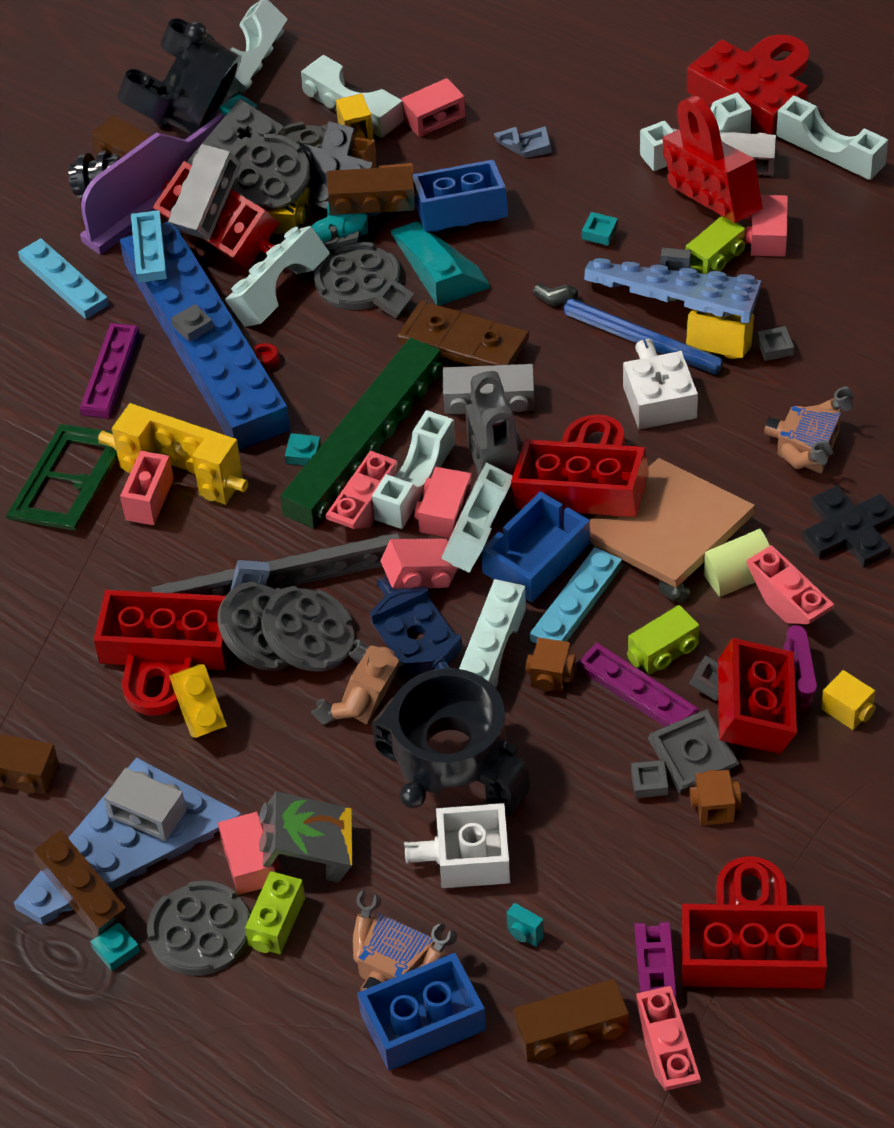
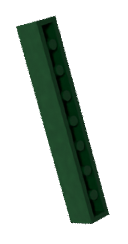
M411 337L407 340L280 495L283 516L312 529L321 520L326 519L327 512L370 451L379 452L380 446L387 438L392 437L400 421L408 417L417 400L424 397L427 388L433 380H437L443 370L440 349Z

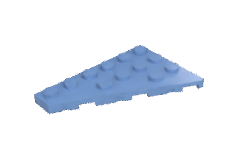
M603 258L589 261L585 268L584 280L601 283L609 287L627 285L630 286L631 293L656 298L665 302L677 299L685 301L684 307L712 313L720 317L733 314L739 315L743 323L750 322L761 289V280H755V277L752 275L741 274L737 277H728L725 273L719 271L701 274L692 268H681L679 271L668 270V267L664 265H652L651 268L639 267V264L636 262H623L620 265L612 264L610 260Z
M136 758L127 769L135 772H144L153 780L163 784H173L183 792L187 811L168 839L164 841L109 817L104 795L70 835L69 840L112 890L126 883L129 878L138 877L147 872V867L165 858L169 861L191 850L196 844L214 838V833L219 831L218 822L239 817L241 813ZM42 871L37 874L14 902L17 911L42 925L57 918L62 912L73 910Z

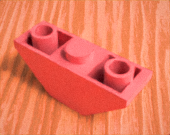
M370 451L327 512L326 519L352 529L371 527L375 521L372 495L385 474L394 477L398 465L397 460Z
M772 545L747 560V566L765 603L786 623L810 624L834 609V603Z
M668 986L637 993L636 998L645 1046L656 1079L665 1091L701 1083L672 987Z

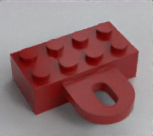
M790 35L766 37L747 52L722 39L687 67V92L693 96L700 97L711 106L714 101L738 92L752 109L751 128L759 133L777 136L778 110L793 95L807 101L808 86L795 78L802 74L808 66L809 49L802 40ZM781 52H791L784 60H773Z
M691 96L682 100L677 108L680 129L662 137L664 145L663 156L667 162L669 172L667 179L671 187L734 223L763 210L755 159L721 141L717 120L703 99L698 96Z
M588 415L575 420L565 430L561 442L525 439L511 479L516 509H523L541 491L563 504V512L568 507L577 513L637 517L649 476L645 447L625 446L623 426L616 419L606 415ZM594 432L603 433L599 444L587 443L590 434Z
M105 590L94 636V644L99 664L125 665L122 689L127 704L133 710L144 715H161L177 708L179 702L169 675L199 664H204L207 670H226L229 647L224 642L218 626V610L226 596ZM161 676L165 678L162 692L158 696L148 697L145 695L147 683L152 677Z
M755 856L734 859L726 864L718 875L716 904H682V987L824 989L827 969L824 906L787 905L785 877L781 870L772 862ZM752 875L760 880L761 897L759 899L750 901L742 896L741 880L745 876Z

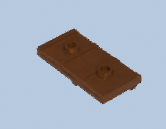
M421 300L398 333L397 341L398 344L404 345L410 337L440 349L441 357L451 359L452 364L456 365L459 362L472 366L513 365L529 339V331Z

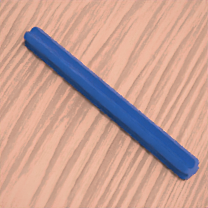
M569 299L564 306V313L566 315L635 343L643 340L647 348L646 339H650L654 343L655 350L659 353L668 354L682 351L687 364L717 375L722 369L723 360L717 356L575 299Z

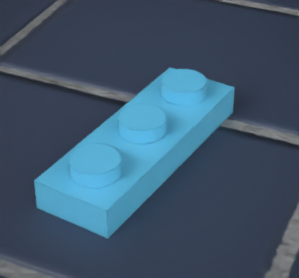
M160 211L131 214L138 283L167 279Z

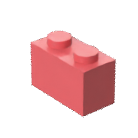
M448 78L401 98L404 122L418 137L466 117L464 95Z
M761 195L763 210L746 218V223L752 224V226H746L745 244H751V256H785L787 196Z
M140 451L120 495L125 520L155 525L174 481L168 455Z
M435 467L432 477L427 478L423 489L424 498L422 501L417 502L414 517L419 520L420 533L446 538L451 537L472 490L471 473Z
M390 539L381 558V564L392 589L418 587L449 588L458 568L441 559L448 544L447 539Z
M253 812L218 822L222 845L237 894L241 895L262 889L269 872L280 870L281 867L278 856L269 868L263 867V852L259 851L263 824L259 821L258 813Z

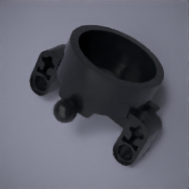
M172 18L168 22L160 43L163 50L176 57L166 78L161 82L141 70L129 69L125 73L117 96L123 104L153 119L157 126L166 127L171 124L192 135L214 119L236 77L242 56L215 41L207 33L206 27L202 23H189L180 18Z
M456 668L435 669L422 673L404 684L372 722L376 749L384 757L390 760H397L402 775L409 781V783L402 786L400 791V800L408 808H418L424 804L426 791L438 794L443 787H458L478 781L485 785L487 804L504 803L505 817H510L529 792L528 767L521 758L515 755L519 747L506 741L505 708L502 698L496 688L478 674ZM444 730L463 732L470 738L469 744L462 751L454 754L436 752L429 746L428 741L436 733Z

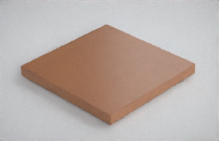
M658 458L648 467L649 476L637 517L596 514L590 520V543L677 588L704 562L705 552L725 543L756 513L754 504Z

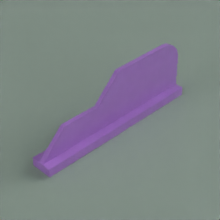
M218 115L185 140L156 132L98 174L89 183L82 197L81 210L85 231L80 234L81 242L101 255L119 242L120 239L132 232L131 214L156 211L152 207L163 192L162 185L167 186L164 182L167 180L171 181L183 161H188L226 115Z

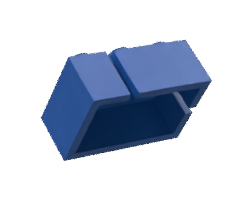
M540 491L503 527V534L498 532L483 547L481 551L482 571L493 580L497 579L525 586L526 600L533 603L590 545V520L567 507L564 510L563 531V504Z

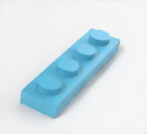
M40 238L18 251L20 260L85 319L109 305L107 296L43 239Z
M595 547L530 632V641L537 644L539 637L567 642L622 568V559Z

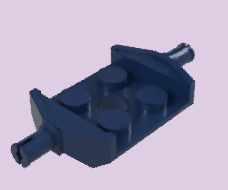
M386 576L383 577V580L380 578L377 581V586L385 597L370 612L371 623L387 647L396 653L397 658L400 660L399 664L404 672L418 676L427 671L450 668L448 663L457 657L462 648V639L460 634L455 635L434 606L429 598L427 587L397 590L392 589ZM413 633H421L424 635V637L420 640H414L409 638V636Z

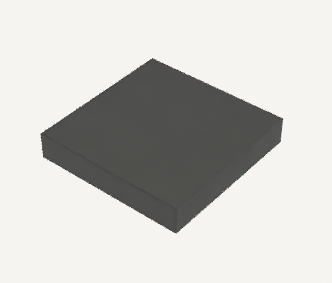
M708 709L649 734L648 740L658 758L664 760L666 772L679 794L688 791L690 787H695V773H704L708 770H729L731 772L738 769L739 762L728 743L719 740V728Z

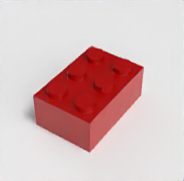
M737 638L731 639L718 659L720 741L778 754L784 751L797 733L794 652Z

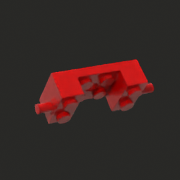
M183 161L171 181L167 180L164 182L167 186L162 185L163 192L152 207L156 211L159 210L160 214L168 221L171 210L176 205L181 193L182 184L187 179L192 165ZM231 189L210 239L202 240L248 270L261 251L266 254L274 247L268 241L279 225V222L265 209Z

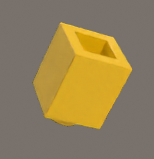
M842 670L823 690L821 710L854 730L861 721L867 722L875 711V705H873L875 690Z

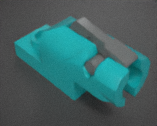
M328 203L327 217L315 222L311 227L327 250L330 251L339 246L355 243L360 236L368 234V218L382 212L329 215Z

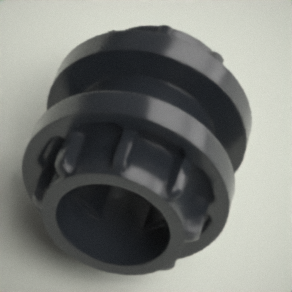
M109 150L100 151L97 154L96 160L90 153L80 154L77 160L70 164L68 172L70 187L74 195L82 198L89 183L121 157L118 154L113 155Z

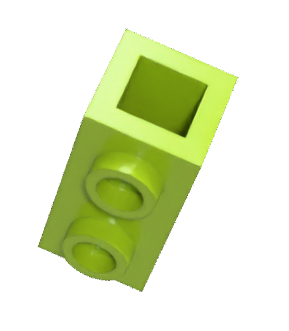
M721 216L686 245L685 250H691L690 268L697 270V273L708 274L711 271L720 272L726 263L743 252L745 248V228L738 222L734 223Z
M678 605L628 636V659L636 668L640 667L648 676L657 670H663L671 661L683 654L692 652L699 645V624Z
M272 871L269 872L245 926L248 946H252L255 950L262 953L270 951L281 955L305 900L302 879Z

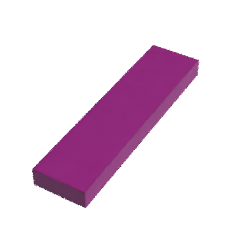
M110 323L80 406L81 415L110 418L140 333L139 326Z
M596 643L577 661V670L664 727L699 713V708L599 643Z

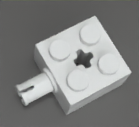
M646 339L648 348L645 347L643 340L639 341L635 349L640 359L623 362V388L638 429L697 418L698 393L682 351L657 355L652 340Z
M504 803L436 808L438 837H435L433 841L404 842L406 864L424 861H436L437 864H440L442 888L510 883Z

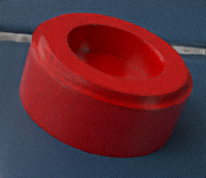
M261 343L252 348L265 371H270L277 367L279 364V353L274 345Z

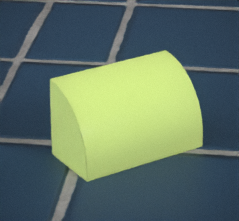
M761 529L705 552L704 577L719 598L755 583L747 566V560L770 546Z

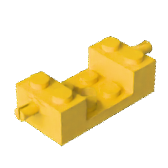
M129 403L113 425V434L101 431L98 436L99 443L111 446L117 451L120 468L128 473H131L140 451L168 455L171 466L173 465L195 474L199 496L209 501H216L226 505L235 490L245 492L248 487V480L243 479L237 439Z

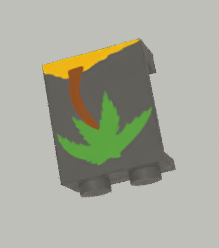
M277 791L268 803L263 804L259 816L260 823H263V833L259 842V851L263 852V867L269 868L279 854L326 864V880L339 883L352 866L351 808Z

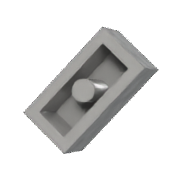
M127 768L122 771L104 797L109 817L164 841L168 839L187 811L183 792L178 787L169 783L163 784L153 780L144 772H135Z

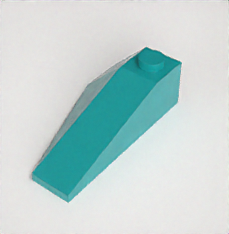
M416 221L391 230L393 238L436 305L441 306L490 288V284L476 264L431 231L425 232L423 225Z

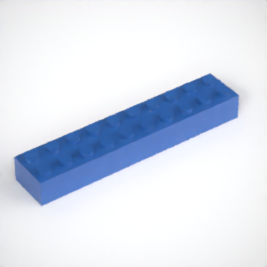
M169 222L161 224L167 279L138 283L133 235L120 239L125 266L225 435L237 439L238 450L291 431L287 405L179 230ZM196 304L212 319L213 329L188 342L172 326L171 318Z

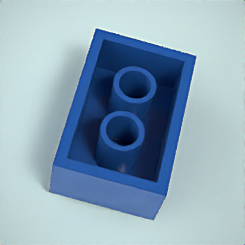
M494 159L413 174L414 204L425 232H438L445 228L465 227L472 223L496 221L499 218L508 217L506 187Z
M456 953L357 993L360 1014L388 1071L486 1030L485 1008Z

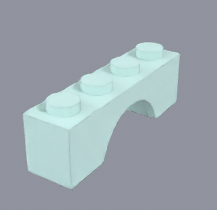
M260 0L250 7L239 24L244 32L247 46L246 52L233 47L230 49L241 55L242 59L236 77L227 94L229 97L238 91L243 93L250 87L253 82L250 78L262 68V59L266 58L274 49L272 43L277 41L284 33L282 27L286 23L287 18L269 0Z
M322 55L301 71L303 92L336 112V99L361 94L345 87L343 66L325 55ZM383 89L362 93L371 112L373 134L383 138L404 121L402 100Z
M738 92L712 103L710 109L717 120L720 132L729 133L734 131L750 134L752 109ZM665 120L640 130V155L653 171L667 166L663 156L664 145L662 137L676 131Z
M794 95L778 110V137L869 180L886 165L888 139L865 128L857 136L848 137L838 134L823 121L817 106Z
M311 226L300 229L294 227L286 232L284 235L285 240L281 244L272 247L266 253L268 257L264 261L255 264L249 270L250 275L246 279L237 282L231 288L233 292L225 301L244 327L261 324L279 306L275 288L277 278L284 268L295 274L313 271L330 254Z
M425 411L413 430L409 452L400 471L394 477L385 474L372 495L374 520L403 529L416 508L417 502L423 496L426 479L432 477L435 467H441L455 444L454 419Z
M488 463L485 464L469 494L441 559L467 572L471 571L492 529L490 526L507 494L512 475Z
M494 579L459 668L480 675L495 688L498 684L501 659L507 640L511 633L517 634L526 611L525 586Z

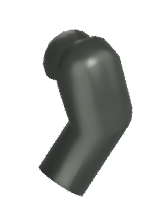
M538 283L533 290V295L550 306L560 307L565 305L569 299L576 300L578 291L570 285H562L551 289L543 283Z
M660 580L659 591L668 599L676 600L678 603H685L689 599L690 590L684 587L683 583L675 588Z

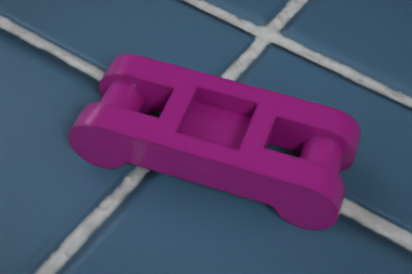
M794 625L789 627L787 631V641L784 643L783 649L794 652L796 711L805 713L811 709L817 684L807 632L803 627Z
M659 922L658 926H645V923H634L639 993L671 986L676 1000L670 922ZM647 940H660V942L647 943ZM650 980H663L664 986L650 987Z

